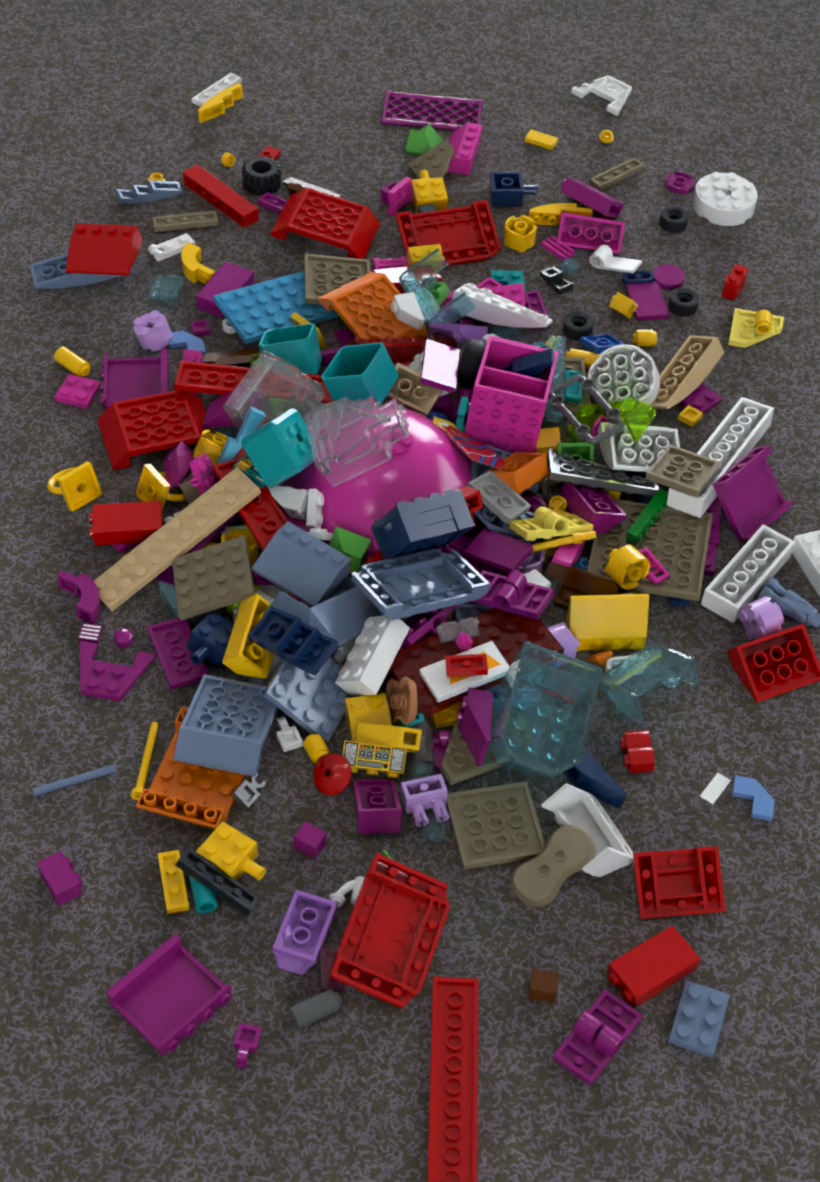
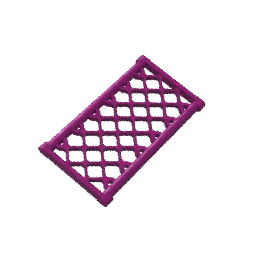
M387 91L381 125L424 128L430 124L433 129L456 131L462 127V125H457L459 122L464 123V125L467 123L480 125L481 110L484 102L481 99L472 100ZM402 99H408L409 101H407V102H402L401 100H402ZM416 100L423 101V103L418 104ZM431 102H437L438 104L432 105V104H430V103H431ZM445 103H450L452 106L447 107ZM427 105L430 108L424 109L423 106ZM460 105H467V107L461 108ZM438 107H443L444 109H443V110H438L437 108H438ZM457 108L458 111L454 112L452 109ZM420 109L421 112L417 113L414 110ZM432 110H433V111H435L436 113L431 114V113H429V111H432ZM397 111L398 114L393 115L392 112ZM463 113L465 116L460 117L458 114ZM426 114L428 116L423 118L421 115ZM439 115H440V116H442L443 118L437 119L436 116H439ZM403 116L405 120H400L398 117ZM456 117L457 120H451L450 118ZM419 118L420 121H413L412 119ZM470 118L472 121L467 122L465 119ZM433 119L435 122L431 123L427 122V120ZM443 121L450 122L449 124H442Z

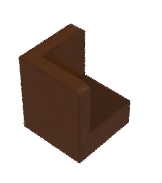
M532 969L528 999L555 1003L559 973Z

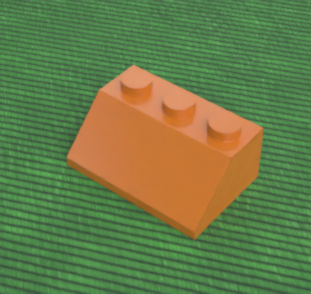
M515 452L503 459L505 461L503 470L490 467L484 471V473L489 470L493 471L519 495L525 489L531 488L536 482L542 481V478L549 474L544 453Z

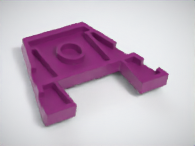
M80 641L81 695L120 702L135 685V681L147 671V667L151 663L153 664L156 655L138 651L132 667L96 661L94 658L99 648L98 644Z

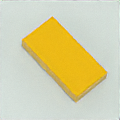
M531 129L525 136V142L553 150L558 143V138Z

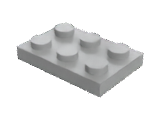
M491 470L472 480L467 485L468 487L480 490L482 503L506 524L526 513L531 507L528 502Z

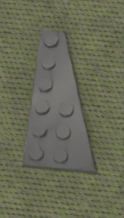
M548 448L549 479L553 481H565L574 485L583 484L592 488L601 487L609 491L619 490L627 494L637 493L645 497L654 496L659 490L658 483L640 476L629 477L624 474V471L618 470L616 473L608 470V466L582 458L575 460L570 457V454L563 453L562 456L554 453V449Z

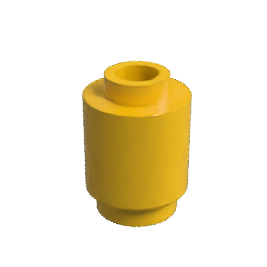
M760 310L755 314L754 327L757 333L767 334L771 329L772 314L767 310Z
M635 330L631 336L632 344H635L637 347H652V345L657 344V333L652 330Z
M311 734L305 738L303 747L312 762L317 764L322 757L330 754V750L321 735Z

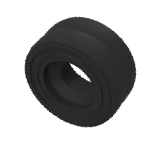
M669 206L661 211L659 225L663 230L670 233H680L686 229L688 213L684 209Z
M676 289L670 295L669 310L677 316H692L698 309L699 296L690 289Z
M583 312L569 313L563 322L564 335L575 341H580V337L591 336L594 325L593 319Z

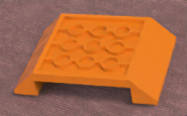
M371 272L318 297L319 302L327 312L334 309L361 344L382 342L394 365L424 350L426 339L429 340L425 323H423L421 330H417L396 318L395 313L391 310V303L394 296L401 293L383 273Z
M182 706L175 720L176 732L150 788L143 789L136 808L216 829L222 821L226 823L235 802L231 793L244 781L246 775L174 760L179 729L189 709Z

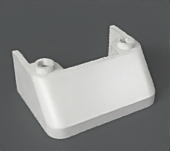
M566 783L541 804L543 808L554 812L556 815L554 819L560 826H577L585 831L593 840L596 846L595 858L582 868L584 872L592 876L602 877L633 862L632 850L601 803L592 794Z

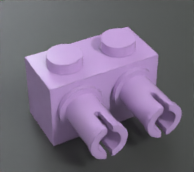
M442 774L401 782L400 798L406 814L413 813L417 827H421V821L423 826L429 823L425 812L426 809L433 808L437 822H442L440 817L443 818V822L449 819V814L445 807L448 790Z

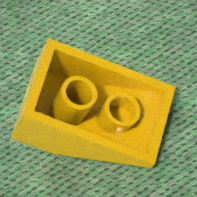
M385 693L345 698V716L351 741L355 742L358 723L392 726Z

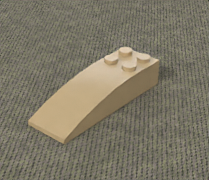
M689 335L660 374L659 392L649 407L669 409L686 398L703 382L724 354L718 337Z

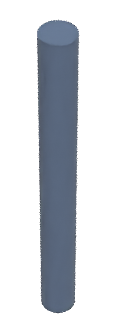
M112 764L33 788L34 797L115 773V765Z

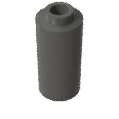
M328 989L288 1008L296 1029H300L340 1010L339 1005L342 1004V1000L337 991L333 992L332 989Z

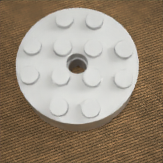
M713 172L698 181L693 198V208L700 217L707 218L710 223L722 226L740 225L753 216L758 194L752 183L735 173Z
M617 345L603 351L595 363H592L588 372L587 379L594 380L595 389L612 408L620 409L622 417L636 415L644 411L653 403L659 392L660 375L652 357L640 349V347L634 345ZM595 400L596 404L600 407V409H602L604 412H606V411L600 406V404Z

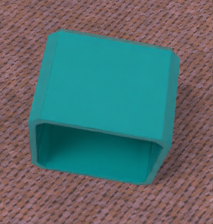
M310 323L270 329L264 332L258 345L264 370L317 375L322 356L315 324Z
M379 342L342 347L322 374L321 379L337 409L344 411L380 408L398 379L399 374L384 344Z
M292 408L241 439L242 447L265 484L270 488L301 472L321 457L322 453L320 446L298 410Z

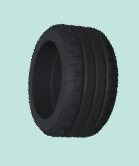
M474 339L467 341L458 366L457 382L459 384L474 388L486 343Z

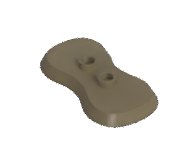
M564 825L554 830L549 836L545 847L538 855L522 862L513 870L510 877V886L514 894L531 907L539 908L551 903L557 896L563 882L570 875L581 871L587 863L595 858L596 846L593 840L585 831L574 825Z

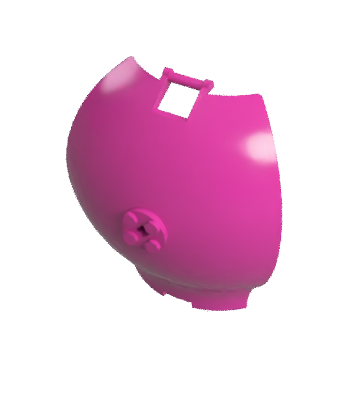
M395 406L357 409L341 414L317 429L312 435L322 450L321 457L301 472L278 485L283 487L290 486L298 490L305 489L307 491L316 488L324 496L321 529H327L328 533H334L337 526L372 539L368 551L374 552L376 549L371 526L375 524V520L381 519L391 511L397 502L407 500V503H409L414 498L423 496L426 499L430 494L439 492L442 495L444 491L458 490L467 486L471 482V458L455 444L442 428L433 423V419L421 413ZM280 507L290 523L306 532H310V528L306 526V520L291 518Z

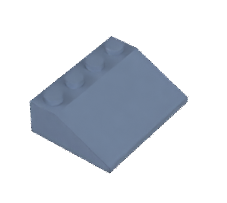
M287 521L275 533L253 565L252 571L313 607L320 604L347 577L350 571L351 558Z

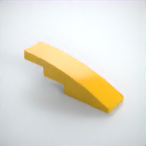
M240 83L235 84L205 102L198 109L199 123L225 114V109L234 106V101L243 98V86Z

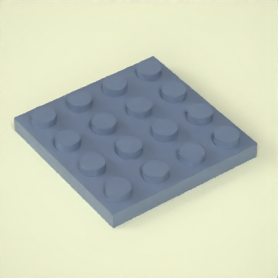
M331 657L316 676L282 660L262 694L310 734L321 735L325 744L331 739L345 712V698L351 697L335 683L338 673L343 667Z

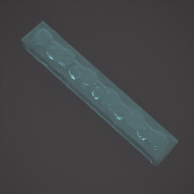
M548 335L547 349L552 348L554 351L559 352L550 388L565 381V337ZM564 389L555 393V395L564 397ZM548 397L545 421L563 423L564 415L561 411H555L551 407L550 398Z

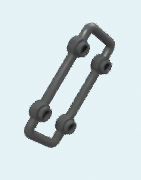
M578 374L550 388L548 397L550 398L551 407L555 411H561L573 425L578 439L589 444H597L623 430L625 422L622 419L620 409L612 408L595 389L594 380L586 379L583 375ZM579 381L582 392L586 395H592L607 412L608 421L611 424L617 425L592 437L589 426L581 425L565 406L564 397L555 395V393Z

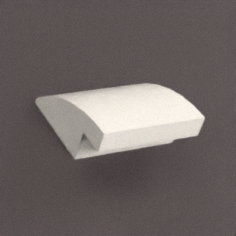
M601 422L597 430L598 435L617 424ZM625 424L623 430L599 442L603 458L611 469L647 472L669 444L680 448L678 429Z

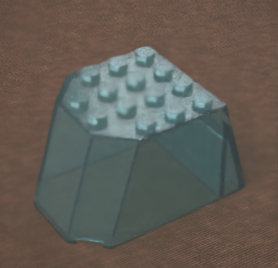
M525 641L499 684L492 710L491 737L488 747L498 764L535 778L554 777L580 764L603 668Z

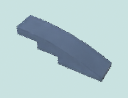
M149 180L148 186L133 185L132 190L117 189L115 195L120 204H138L174 197L182 194L183 190L179 182Z

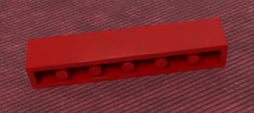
M199 165L183 171V184L243 228L259 221V210L255 205Z

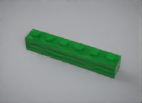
M661 489L657 491L627 531V541L637 544L638 541L642 540L644 533L648 532L649 526H652L654 520L659 517L660 512H663L667 504L668 492Z

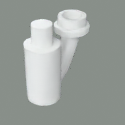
M359 876L355 880L345 883L336 893L329 895V900L338 902V907H341L345 902L344 895L353 890L351 904L354 905L364 877Z

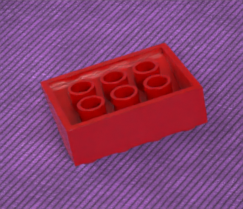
M76 223L71 234L66 272L129 276L143 241L138 226Z
M804 623L736 646L727 651L735 672L756 703L820 681V664Z

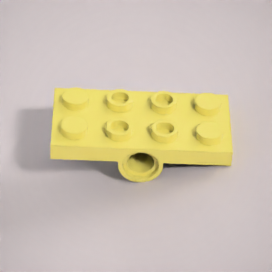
M542 506L535 511L534 518L513 520L509 523L508 528L513 530L515 534L524 537L527 541H535L536 538L552 539L553 536L568 537L573 533L593 531V524L576 514L559 515L549 508Z

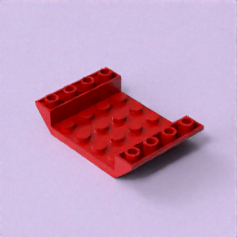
M305 188L290 195L270 236L285 241L289 232L346 249L348 250L346 258L364 259L380 227V223L367 206Z
M174 390L114 402L97 418L113 470L131 467V456L174 448L181 441L186 445L198 443L204 430H211L210 433L214 434L212 427L203 428L206 411L201 398L188 391Z

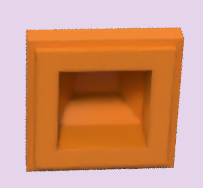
M611 650L601 651L589 656L587 659L605 668L606 662L611 658L613 652Z

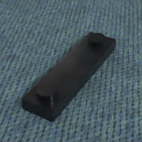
M189 847L175 864V866L247 916L260 898Z

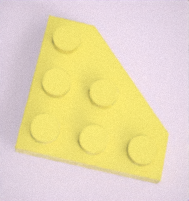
M735 308L728 345L746 348L782 332L784 317L772 315L770 331L767 334H759L754 327L755 314L757 312Z

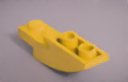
M555 203L530 209L529 217L535 221V224L559 226L562 213L592 217L593 209L577 207V203Z

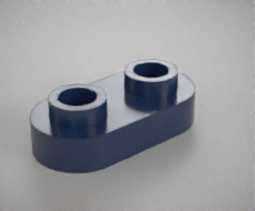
M635 270L634 273L624 272L622 274V283L624 285L652 283L654 280V274L649 270Z

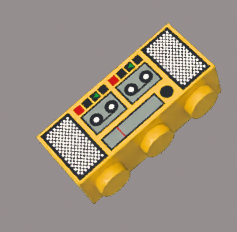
M344 741L342 756L350 763L352 773L364 770L367 775L378 776V773H387L386 777L398 779L399 775L404 776L407 749Z

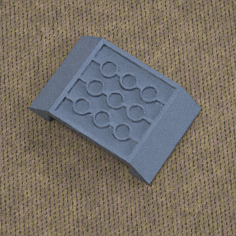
M204 674L180 726L174 760L255 777L261 763L262 747L278 709L276 705L262 695L266 686Z

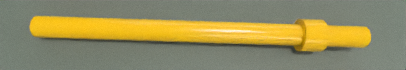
M591 531L582 534L578 532L573 533L572 536L532 544V552L572 543L574 545L581 544L582 541L597 538L596 532Z

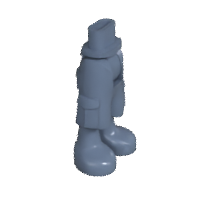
M772 577L759 594L757 600L762 597L771 598L769 601L771 603L776 602L782 614L786 617H790L802 624L807 622L806 626L812 625L818 628L820 625L818 610L791 589L786 591Z

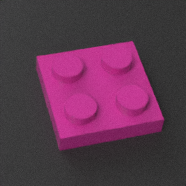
M68 374L54 396L55 401L88 409L101 388V381Z

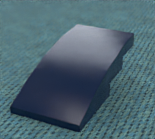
M272 606L247 636L251 641L280 659L314 676L317 675L339 646L337 640L321 634L319 629L303 623L301 618Z

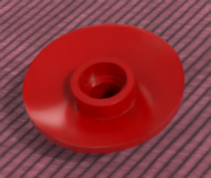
M328 754L322 757L316 764L313 772L316 788L326 795H337L343 792L349 785L352 776L350 763L339 754ZM331 770V775L327 777L328 771Z

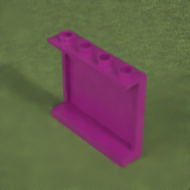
M161 349V357L109 359L108 351H105V358H102V368L104 370H101V379L104 380V382H101V392L104 393L100 394V402L104 404L105 410L114 402L169 392L168 349Z
M770 446L754 448L712 484L738 541L748 542L763 524L768 527L795 503L794 500H784L766 457L772 453Z
M175 933L106 992L108 1003L164 1056L168 1052H173L183 1038L186 1036L190 1037L201 1022L208 1021L218 1007L225 1006L231 999L232 991L229 983L226 986L222 984L182 946V939Z

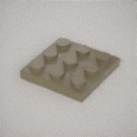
M669 444L646 472V479L697 497L719 469L720 462Z

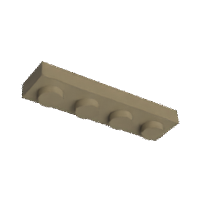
M633 157L590 178L589 184L601 191L644 170V164Z
M216 211L152 217L155 232L218 226Z

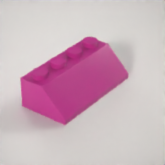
M467 123L452 133L449 143L454 148L455 154L451 157L448 172L470 175L481 142L483 125Z
M562 213L557 244L594 251L601 245H607L611 248L613 254H620L625 222Z

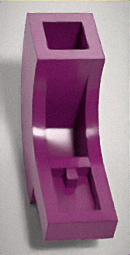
M61 570L57 575L59 587L80 598L76 605L77 617L90 624H95L101 611L99 592L95 582L84 573H81L77 578L75 575Z

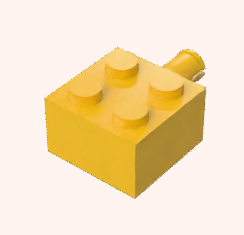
M427 170L420 171V179L412 180V201L415 212L423 213L447 209L448 196L443 178H430Z
M223 821L196 851V853L236 881L244 872L250 874L258 881L266 873L265 867L254 862L258 856L257 842Z

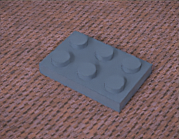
M686 980L668 1043L713 1058L730 995Z

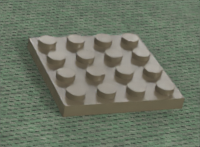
M305 254V303L321 304L318 297L369 274L370 260Z
M244 535L179 556L172 561L178 616L181 621L243 601L255 595L247 539Z
M527 781L447 793L446 805L463 870L529 860L538 855L545 847Z

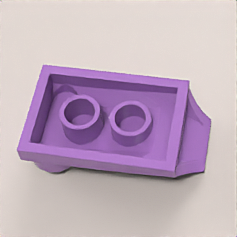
M429 322V334L432 336H449L455 338V342L466 343V339L483 341L488 327Z
M295 891L272 948L276 956L278 968L303 975L316 963L330 925L334 921L338 902L303 891Z

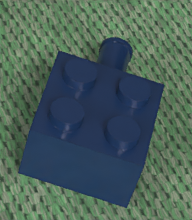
M490 172L489 192L491 206H523L524 195H537L538 187L537 185H524L521 172Z
M211 611L191 631L186 647L194 652L190 655L191 662L199 665L205 659L220 668L223 665L222 661L234 624Z

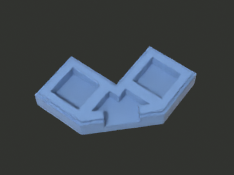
M185 331L172 332L173 337L169 340V348L187 346L189 350H198L202 354H206L202 339Z
M735 775L732 796L753 800L751 817L772 822L775 800L756 779Z

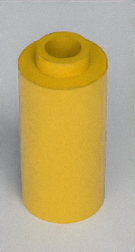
M62 346L55 352L54 360L76 376L86 377L90 373V364L68 348Z
M570 348V352L566 351L565 358H583L585 368L590 369L592 363H595L600 357V354L572 348Z

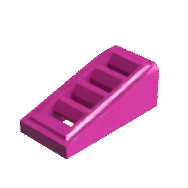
M647 547L639 551L650 562V570L646 578L654 585L670 576L668 571ZM658 573H660L661 576H659L658 578H656L655 575L658 574Z

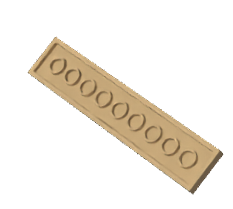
M236 467L95 579L94 582L98 588L99 598L113 612L172 565V561L177 557L187 553L261 493L260 489Z

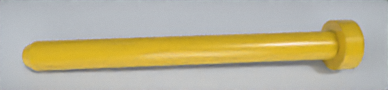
M156 721L151 723L136 787L131 790L130 796L134 800H139L145 786L159 727Z

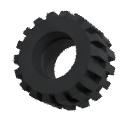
M263 156L248 159L242 165L244 189L247 192H251V194L260 196L266 192L273 194V191H278L281 187V166L275 159Z

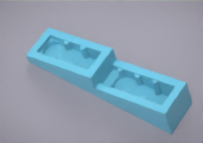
M250 406L236 439L228 437L217 464L233 460L242 448L241 439L255 431L266 417L263 411Z

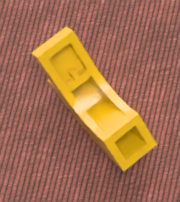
M188 242L181 252L182 271L185 277L195 284L199 280L207 284L215 274V271L199 263L202 261L201 248Z

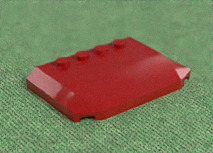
M487 200L472 202L471 206L412 214L411 211L395 214L406 256L409 247L440 244L443 254L441 267L486 261L501 251L500 241Z
M376 853L367 869L330 968L329 978L393 1006L403 1008L421 991L450 909L446 896L447 884Z

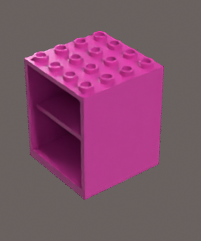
M489 335L473 389L465 433L485 446L490 445L510 453H535L559 352L554 351V363L536 378L504 371L503 368L512 360L548 349Z

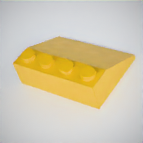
M649 594L570 596L566 625L572 635L577 637L579 641L577 652L582 650L617 651L620 649H644L647 638Z

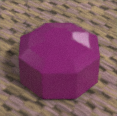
M125 628L117 630L113 636L115 644L121 648L131 646L134 640L131 630Z

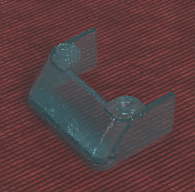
M438 248L408 268L399 277V282L405 293L414 292L425 319L424 323L427 324L429 322L454 323L476 308L465 292L440 308L430 290L438 283L436 273L449 265V263Z
M660 644L645 646L599 677L601 688L621 715L639 723L644 722L639 698L660 684L667 687H675L682 681L696 687L699 685L694 658Z

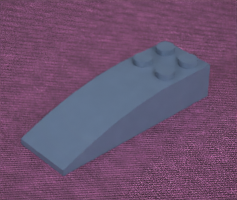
M68 253L30 264L35 289H56L88 285L120 276L67 273ZM134 264L130 273L135 272Z

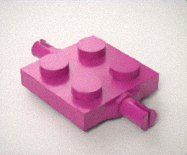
M207 453L199 455L189 462L193 475L190 485L197 487L200 496L218 482L216 475L213 474L212 461L208 458Z

